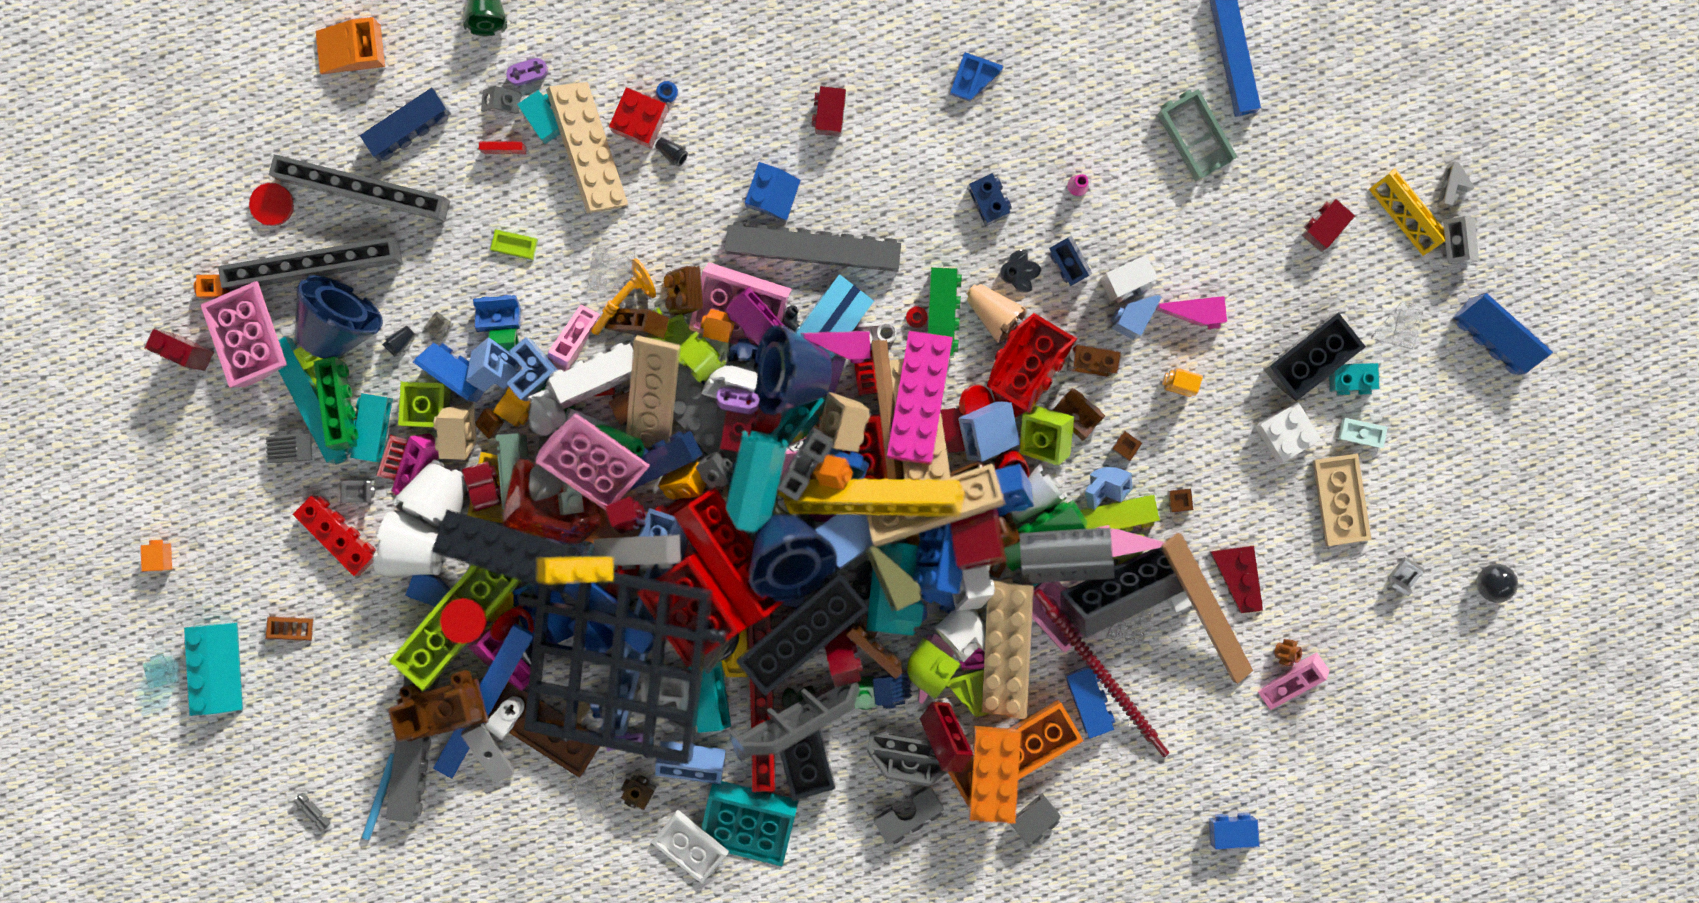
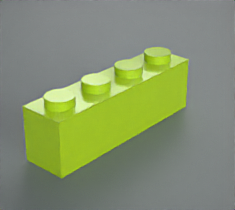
M1154 495L1100 505L1095 510L1091 508L1080 510L1087 520L1086 529H1095L1109 525L1110 529H1120L1128 532L1133 530L1132 526L1141 525V528L1155 526V521H1160Z

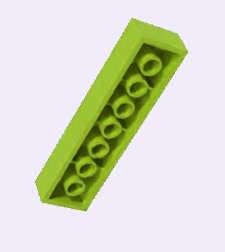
M507 524L505 526L507 528L520 531L513 524ZM471 566L392 656L389 662L422 690L429 688L467 644L451 641L441 630L440 618L444 608L454 600L467 598L482 606L488 620L521 581Z

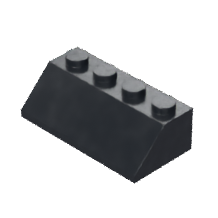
M1338 312L1328 317L1264 367L1263 370L1277 387L1292 399L1298 401L1366 346Z

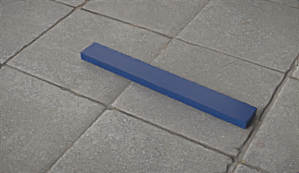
M516 623L513 625L480 684L487 717L534 636V633ZM469 727L454 730L434 765V770L453 779L470 749L461 736L462 731Z

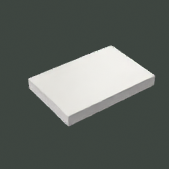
M679 810L674 813L651 842L701 884H703L729 852Z

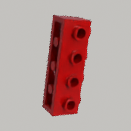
M310 496L292 515L353 576L361 575L374 562L376 549L369 542L364 543L359 538L361 534L357 529L352 526L349 528L344 523L346 520L344 516L338 511L334 512L329 507L330 502L323 496Z

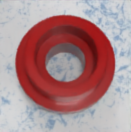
M919 306L910 308L906 314V321L913 328L923 327L928 319L925 309ZM915 313L921 315V319L919 321H915L913 319V315Z

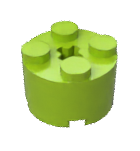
M695 331L680 346L679 362L683 366L688 365L693 370L691 374L698 382L702 380L707 382L709 376L717 369L723 367L726 361L720 362L718 351L704 337L701 340L697 338L699 333Z

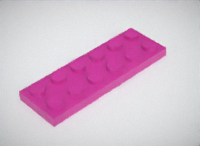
M909 331L887 458L932 465L953 337Z

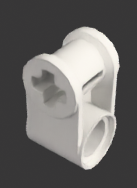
M890 323L857 324L855 327L857 331L870 332V347L872 346V341L887 340V344H891L897 337L896 328ZM883 329H891L893 336L890 339L882 338L881 332Z
M513 696L504 701L490 717L489 722L485 724L486 729L503 740L522 714L525 707L523 700L520 697ZM511 704L514 706L513 712L510 710Z

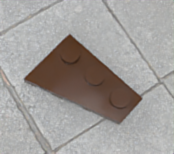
M854 623L847 628V636L895 679L902 673L901 659L884 647L878 640L872 638L865 628Z

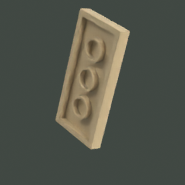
M1358 453L1312 460L1326 546L1372 540Z

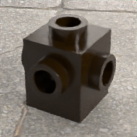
M640 774L638 776L633 775L630 780L626 778L620 789L623 791L621 799L625 800L624 803L631 808L638 807L645 810L657 787L649 783L650 780Z

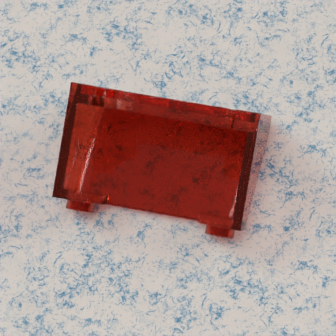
M518 459L513 465L503 511L504 527L569 544H578L587 539L601 525L600 506L583 494L584 512L560 515L558 494L533 501L529 493V476L534 464L529 460ZM562 486L561 490H560L558 493H562V492H563V486Z

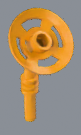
M634 258L631 260L633 277L630 278V281L612 300H608L602 309V315L591 330L593 334H600L610 317H614L620 308L619 304L634 288L636 290L640 288L651 299L656 297V290L651 277L638 259Z

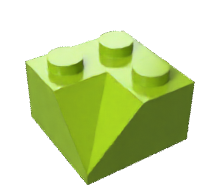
M400 381L398 426L434 428V418L438 416L442 409L450 407L451 389L443 383Z
M1035 405L1030 413L1025 412L1022 415L1019 453L1060 465L1071 454L1074 416Z

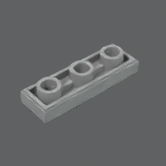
M483 723L476 724L462 731L461 736L494 783L514 774V768Z

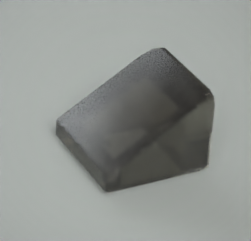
M436 311L424 329L437 340L442 341L454 323Z

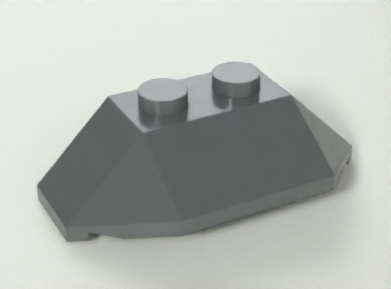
M870 732L867 752L885 779L930 787L948 773V771H942L930 742Z

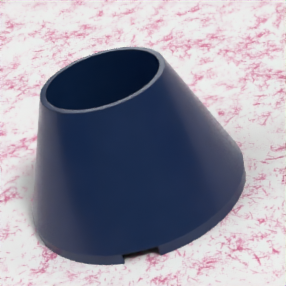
M308 276L306 280H301L297 287L294 336L297 343L304 350L318 358H339L379 332L383 325L381 313L367 297H364L362 300L353 293L354 288L332 278Z
M772 325L766 330L759 343L754 362L758 363L754 393L759 397L758 406L765 414L776 415L823 398L829 389L832 377V364L829 354L783 325Z
M774 515L755 532L749 569L751 587L760 597H772L774 601H790L804 597L824 585L823 580L829 573L833 574L837 565V553L830 541L795 515Z

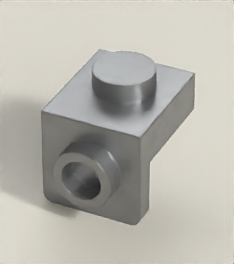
M340 481V503H369L371 498H374L375 488L374 485H371V481Z
M1404 557L1389 576L1391 588L1399 594L1404 593L1409 596L1412 593L1411 587L1424 573V568Z

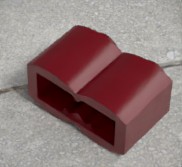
M487 461L462 469L475 511L502 504L501 488L498 486L496 479L499 477V473L495 464L492 465L491 461Z

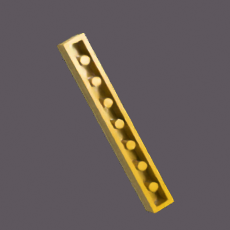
M809 479V483L797 501L785 494L783 502L790 514L960 516L965 493L960 481L952 479L850 480L843 490L820 485L818 479Z

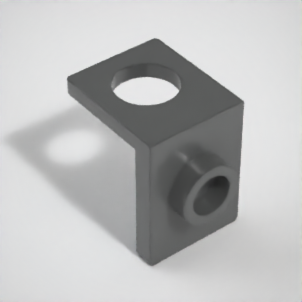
M498 86L484 89L481 111L497 109L519 114L520 108L517 104L521 102V92ZM490 94V100L487 104V97Z

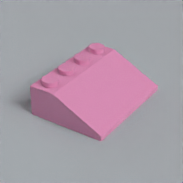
M707 264L701 276L704 308L692 313L689 325L691 331L703 334L704 329L701 328L703 316H707L711 309L727 313L726 308L729 303L748 287L782 323L791 288L719 265ZM735 322L733 335L729 340L730 343L736 345L740 338H748L737 322ZM749 338L752 344L757 345L752 338Z
M258 281L201 305L229 388L247 387L267 378L287 365Z
M577 414L551 435L539 449L536 463L605 510V505L619 501L649 468V464Z

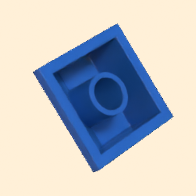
M758 162L745 205L752 210L787 221L801 180L779 168Z

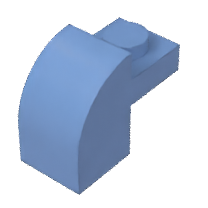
M1104 467L1090 474L1091 485L1085 491L1087 507L1095 510L1105 497L1122 502L1133 489L1132 473L1116 467Z

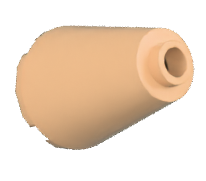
M982 284L978 286L973 285L967 292V302L998 343L999 341H1004L1009 333L1017 328L1018 319L1023 321L1027 314L1026 308Z

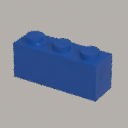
M1089 665L1064 674L1086 736L1091 739L1113 731L1115 719L1112 711H1107L1105 703L1108 700L1104 690L1099 689L1097 682H1100V679L1096 678L1097 674H1093V670L1089 669Z

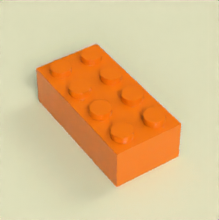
M974 726L972 747L974 756L971 763L968 809L970 821L1015 824L1021 732L1018 729Z

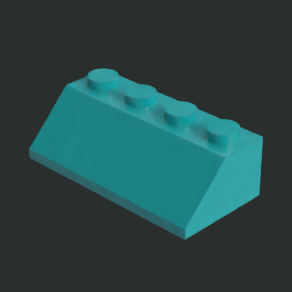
M238 622L184 627L189 716L243 710Z

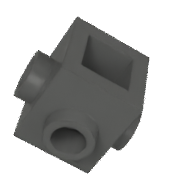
M721 449L704 457L696 466L702 480L710 489L716 486L721 488L728 484L734 472L731 461L725 457Z

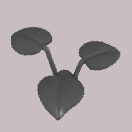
M532 396L529 424L535 433L543 435L539 439V447L541 448L551 435L557 431L556 428L564 424L565 411L558 402L550 398ZM536 463L529 476L531 499L538 501L556 495L561 490L564 481Z

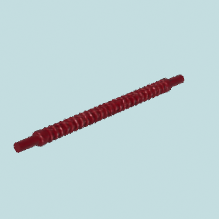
M1041 589L1036 590L1033 594L1045 608V614L1052 618V622L1056 623L1055 626L1057 628L1060 627V632H1064L1063 636L1067 637V641L1071 642V646H1075L1074 650L1078 651V655L1082 656L1083 661L1086 660V665H1090L1089 669L1093 670L1094 675L1097 674V679H1101L1100 683L1104 684V688H1108L1107 692L1111 693V697L1115 698V702H1119V707H1122L1126 715L1130 716L1129 719L1133 721L1134 725H1137V729L1144 735L1146 741L1151 742L1162 757H1166L1169 751L1158 738L1156 730L1152 728L1151 724H1148V720H1144L1145 716L1141 715V711L1137 710V706H1133L1134 702L1130 701L1129 697H1126L1127 694L1123 692L1118 683H1115L1116 680L1112 678L1111 674H1108L1107 669H1104L1101 661L1096 660L1097 656L1093 655V651L1089 650V646H1085L1086 642L1082 641L1081 636H1078L1079 633L1074 632L1075 628L1070 627L1071 623L1067 622L1066 617L1063 618L1064 614L1059 613L1060 609L1058 606L1053 605Z

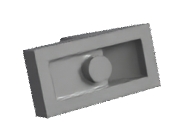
M1454 161L1447 165L1437 204L1439 208L1446 209L1456 203L1458 198L1456 190L1469 192L1474 189V185L1459 162Z

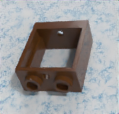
M1076 345L1069 352L1066 371L1110 378L1118 374L1121 352Z

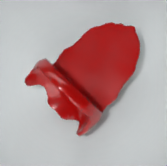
M518 605L495 619L491 625L490 635L496 641H502L507 638L515 623L519 625L518 615L523 616L527 620L528 631L530 632L534 630V621L531 615L523 609V606Z

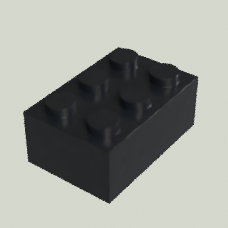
M821 729L779 752L793 801L836 789Z

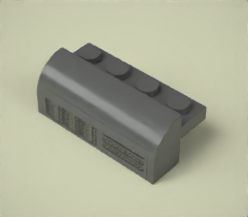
M1110 527L1020 534L1021 566L1024 584L1114 578Z

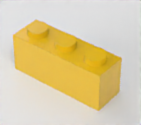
M603 556L537 558V581L544 583L613 581V558Z

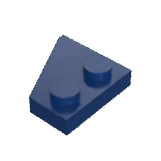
M964 52L950 95L970 102L1002 72L1004 66Z

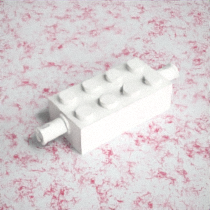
M622 343L615 345L610 349L611 352L603 354V352L597 353L586 363L579 361L571 365V369L565 372L559 370L552 373L545 390L532 396L550 398L558 402L563 409H566L630 380L633 349L630 343L624 346Z

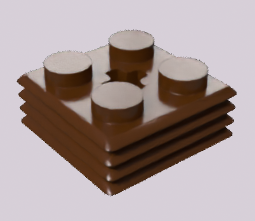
M684 266L666 273L663 281L664 286L667 288L665 306L670 315H685L704 308L701 269L699 266Z

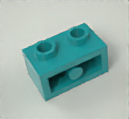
M1379 363L1344 364L1329 376V392H1336L1337 396L1350 395V391H1358V395H1372L1373 390L1379 389Z

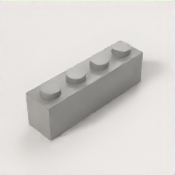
M680 535L594 539L595 557H612L613 569H618V565H622V569H636L638 564H640V569L654 568V564H658V568H671L672 563L681 562Z

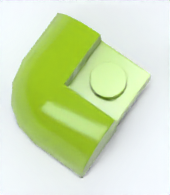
M923 637L909 657L907 673L910 680L919 689L936 699L947 686L948 681L960 663Z

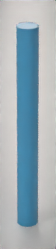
M393 753L389 755L362 834V838L366 840L371 839L391 780Z

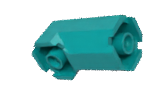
M747 432L742 433L733 477L726 499V510L737 529L755 532L771 519L787 451V441L782 439V443L777 442L778 437L759 432H751V436H748Z
M889 542L876 547L913 578L916 567V553L919 546L904 543L891 544ZM873 569L866 630L913 636L916 632L912 631L914 627H919L922 623V601L919 600L902 609L892 611Z

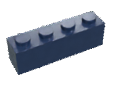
M431 87L359 136L374 158L378 161H385L390 159L394 155L393 152L397 149L408 147L412 143L411 140L415 137H422L429 133V128L435 124L440 125L447 121V116L451 112L439 94Z
M679 431L669 437L670 441L665 443L664 440L653 444V449L649 451L647 448H644L643 456L640 459L649 464V468L627 492L700 457L703 453L691 431L684 434Z

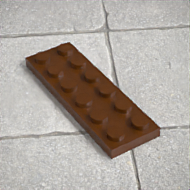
M507 682L492 708L488 720L504 701L513 696L520 697L525 707L509 733L581 778L600 746L573 740L563 741L558 737L525 731L528 690L524 688L520 691L510 682ZM540 699L538 721L564 726L565 714ZM511 704L510 710L513 712L514 706ZM576 723V729L590 731L583 725Z

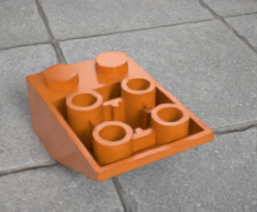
M374 17L351 19L315 31L320 74L385 67L381 24Z

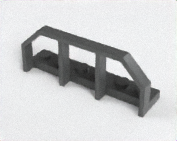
M833 682L812 695L806 689L801 690L802 701L779 714L769 708L767 712L770 719L740 736L733 730H730L729 735L737 758L742 762L752 755L777 754L853 710L860 690L858 682L836 688Z

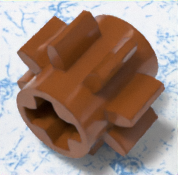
M1283 639V643H1277L1274 655L1275 658L1280 659L1279 664L1293 667L1294 663L1300 662L1302 648L1297 646L1298 641Z

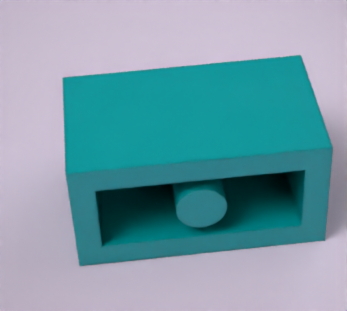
M537 90L517 104L544 144L560 135L547 93L542 95Z

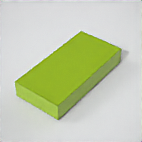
M495 229L490 250L534 261L538 239Z

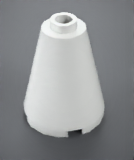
M1040 464L1028 477L1031 482L1034 507L1022 512L1013 511L1011 514L1014 521L1021 522L1065 501L1068 496L1066 492L1062 494L1059 491V488L1062 486L1046 468L1043 470V465Z

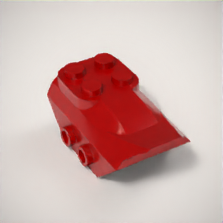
M1035 313L1029 316L1017 326L1015 331L1012 330L1009 333L1006 345L995 355V362L993 363L987 387L993 392L995 402H1011L1014 418L1025 412L1030 413L1044 390L1047 391L1052 385V378L1056 371L1059 372L1063 368L1064 360L1078 338Z

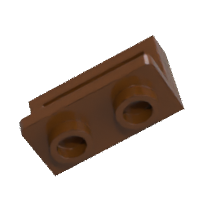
M1075 388L1070 389L1052 409L1053 411L1074 416L1073 433L1082 441L1105 418L1100 409L1088 401Z

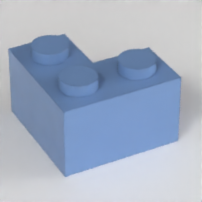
M488 337L471 351L466 380L483 392L493 384L505 389L508 386L507 382L522 370V366L509 351Z
M525 337L509 351L523 369L511 378L507 384L520 400L528 401V396L536 394L546 386L548 379L551 378L550 375L558 371V369L532 339Z

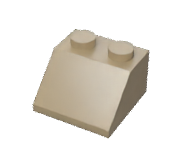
M828 392L818 430L832 438V447L834 449L858 452L859 446L863 442L865 424L869 420V409L860 402Z
M474 402L444 408L434 418V429L437 430L438 436L435 441V448L439 450V459L466 460L477 440Z

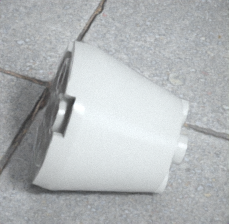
M433 459L432 463H429L396 496L392 506L399 511L405 510L407 514L440 529L446 509L461 513L467 491L463 473L456 469H453L451 472L444 468L445 465Z
M394 510L393 513L388 512L377 536L380 540L378 543L379 554H374L376 574L383 576L439 575L443 556L431 552L439 529L403 511Z

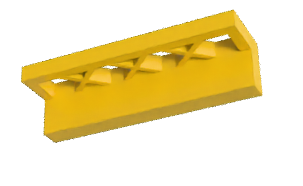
M1395 168L1369 188V191L1422 256L1445 242V233L1442 225ZM1386 183L1391 189L1390 196L1381 195L1377 188ZM1393 201L1402 202L1405 206L1404 213L1394 211L1392 208ZM1407 218L1415 219L1418 222V230L1407 227ZM1420 235L1429 236L1434 243L1425 249L1420 243Z

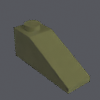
M875 546L865 549L892 611L902 609L921 600L919 595L921 594V589L916 581H913L907 573Z

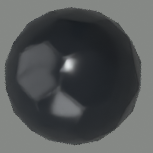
M1491 564L1484 567L1476 580L1477 590L1481 596L1494 603H1503L1512 599L1519 586L1518 578L1514 571L1502 564Z

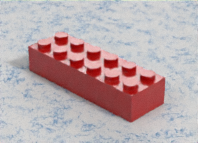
M716 487L673 515L748 627L765 618L785 602L774 601L772 597L767 596L762 598L752 589L749 581V569L754 543L745 530L736 528L726 510V502Z

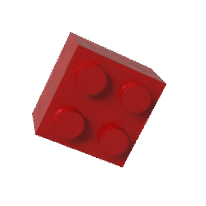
M626 87L609 124V128L617 135L652 149L669 109L665 103Z

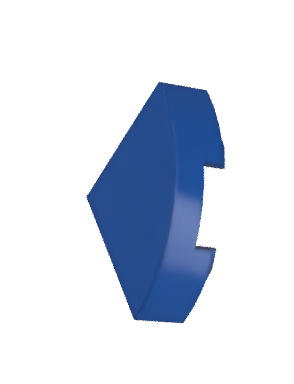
M590 703V709L593 710L592 717L594 719L602 718V706Z

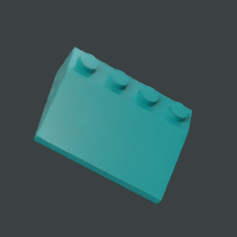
M721 781V784L712 783L701 829L726 848L729 854L783 867L799 800L793 801L790 797L766 791L752 792V788Z

